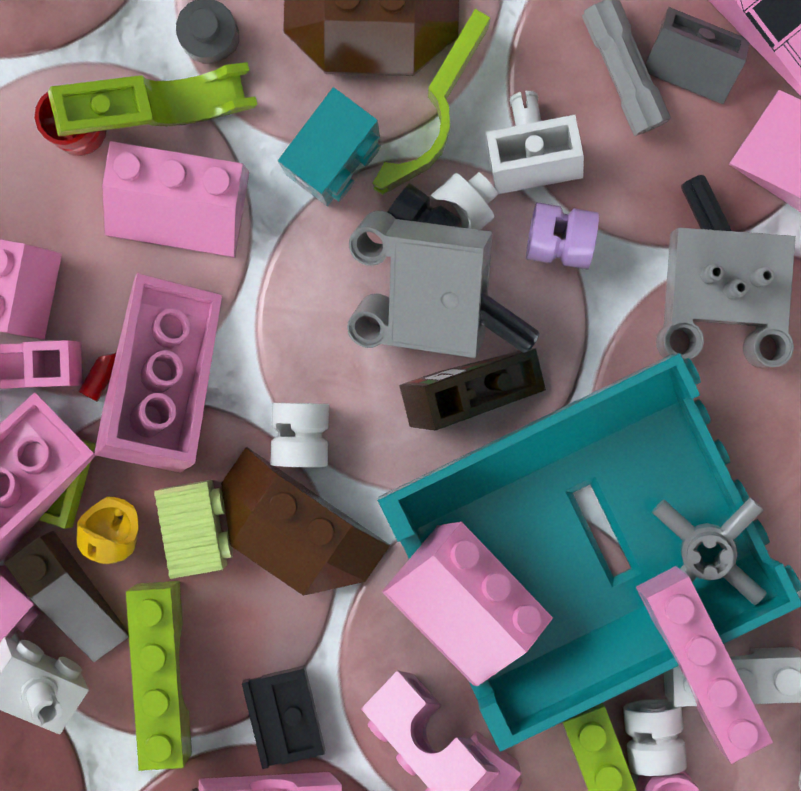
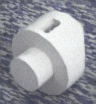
M480 172L468 182L460 174L455 173L433 192L430 198L446 200L451 204L461 219L462 228L481 230L495 217L487 204L498 195V192Z

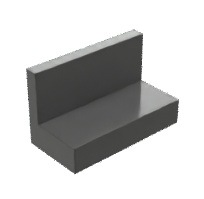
M668 7L645 66L649 75L724 104L746 62L750 43L743 36Z

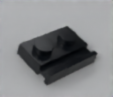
M305 665L266 674L254 679L243 680V692L262 769L280 763L283 765L325 755L326 749Z

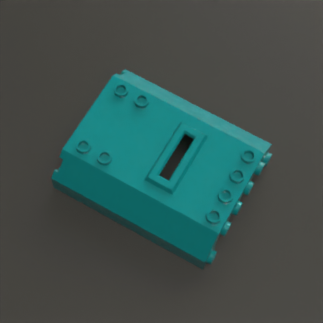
M680 353L671 354L378 497L377 501L397 542H401L409 559L438 525L463 522L553 617L527 653L479 686H473L470 683L478 700L479 710L500 752L679 666L653 623L636 589V586L675 566L680 569L684 565L681 554L683 540L657 518L652 511L662 500H666L694 527L705 523L721 527L749 499L740 480L736 479L733 481L726 465L731 463L724 445L719 439L713 441L706 426L711 423L707 409L700 399L693 400L700 396L696 386L701 383L699 373L693 362L689 358L683 360ZM588 485H591L631 569L616 576H613L573 494ZM758 519L752 521L734 539L737 549L736 565L766 591L765 597L758 604L753 605L724 577L715 580H705L697 577L692 582L723 644L801 607V600L797 594L801 590V583L790 565L784 566L783 563L770 558L765 545L770 543V540ZM701 543L694 550L699 551L703 562L714 561L713 558L723 549L718 543L713 548H707Z

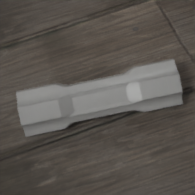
M604 0L586 9L582 18L594 45L599 49L621 99V107L633 135H641L668 122L671 117L659 89L653 84L631 34V25L620 0Z

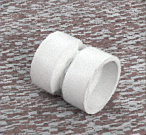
M272 403L271 427L278 431V436L271 440L270 465L283 467H327L328 441L322 437V432L329 429V404Z
M667 699L639 700L626 704L623 707L625 732L633 737L627 743L630 772L644 776H665L684 771L687 768L685 742L678 737V734L684 729L682 707H674Z

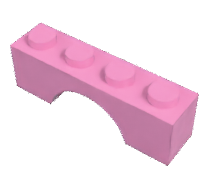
M675 566L636 586L653 623L668 645L690 686L697 703V709L716 746L726 759L733 764L773 743L690 577Z

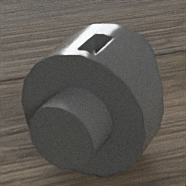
M195 0L188 3L180 11L176 21V35L186 54L193 60L202 63L217 62L225 59L236 50L239 44V29L230 10L223 3L216 0Z

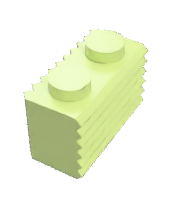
M206 480L156 490L154 496L158 508L169 578L173 579L223 570L227 566L226 558L233 557V548L230 546L228 531H221L219 515L225 514L221 488L214 489L213 480Z

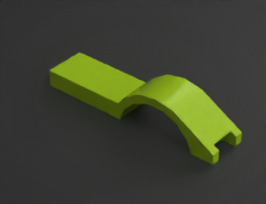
M474 9L428 87V98L436 107L441 124L439 135L431 149L417 160L401 164L384 162L372 182L375 185L373 188L375 191L382 195L429 170L443 154L450 132V114L447 98L486 34L490 23L489 16Z
M248 62L224 65L217 70L202 75L178 80L154 81L139 75L50 86L48 90L58 137L146 124L165 127L187 125L253 109L257 106L256 96L245 98L240 76L250 71Z

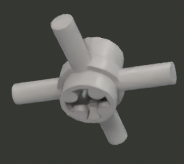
M750 497L721 527L708 523L694 527L666 500H662L654 508L652 513L683 540L681 554L684 565L680 569L690 577L692 582L697 577L705 580H715L724 577L753 605L758 604L765 597L766 591L736 565L737 549L734 539L764 510L753 498ZM701 543L707 548H713L718 543L723 550L713 558L714 561L703 562L699 551L694 549H697Z

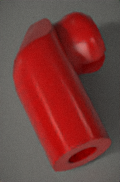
M116 353L103 355L96 359L80 387L79 393L96 402L99 401L110 381Z

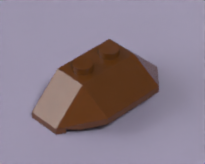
M284 0V34L325 74L414 76L447 45H450L458 38L459 0Z
M246 447L221 483L230 546L303 596L366 582L390 547V544L276 466L270 465V462Z

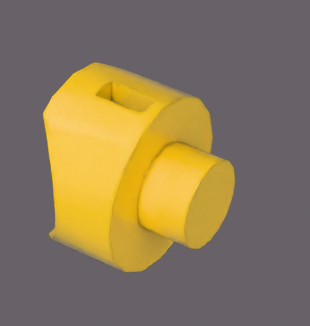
M106 497L90 507L78 520L77 547L81 554L88 559L102 564H110L125 560L133 553L137 545L138 515L134 506L126 500Z

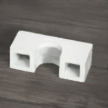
M795 647L750 648L749 655L730 656L753 704L801 703V651ZM677 666L665 672V696L673 706H697L694 695L680 667Z

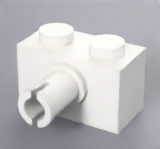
M525 91L527 108H524L521 92L514 94L509 101L513 110L515 126L486 132L494 186L498 194L583 178L584 154L575 115L542 121L536 92Z
M4 637L0 642V710L60 735L89 691L81 674V667L66 657H59L56 660L45 655L40 647L30 641L21 640L18 643Z

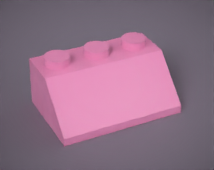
M110 141L102 184L105 235L235 258L249 171L243 163Z
M463 522L438 525L382 591L473 686H479L527 653L553 619Z

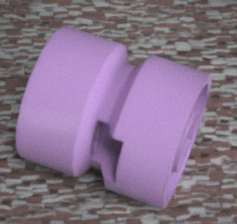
M536 202L530 225L526 259L551 263L555 258H560L563 266L589 269L598 232V212L574 208L569 214H564L561 206ZM558 232L563 233L562 239L558 236H554L553 234Z

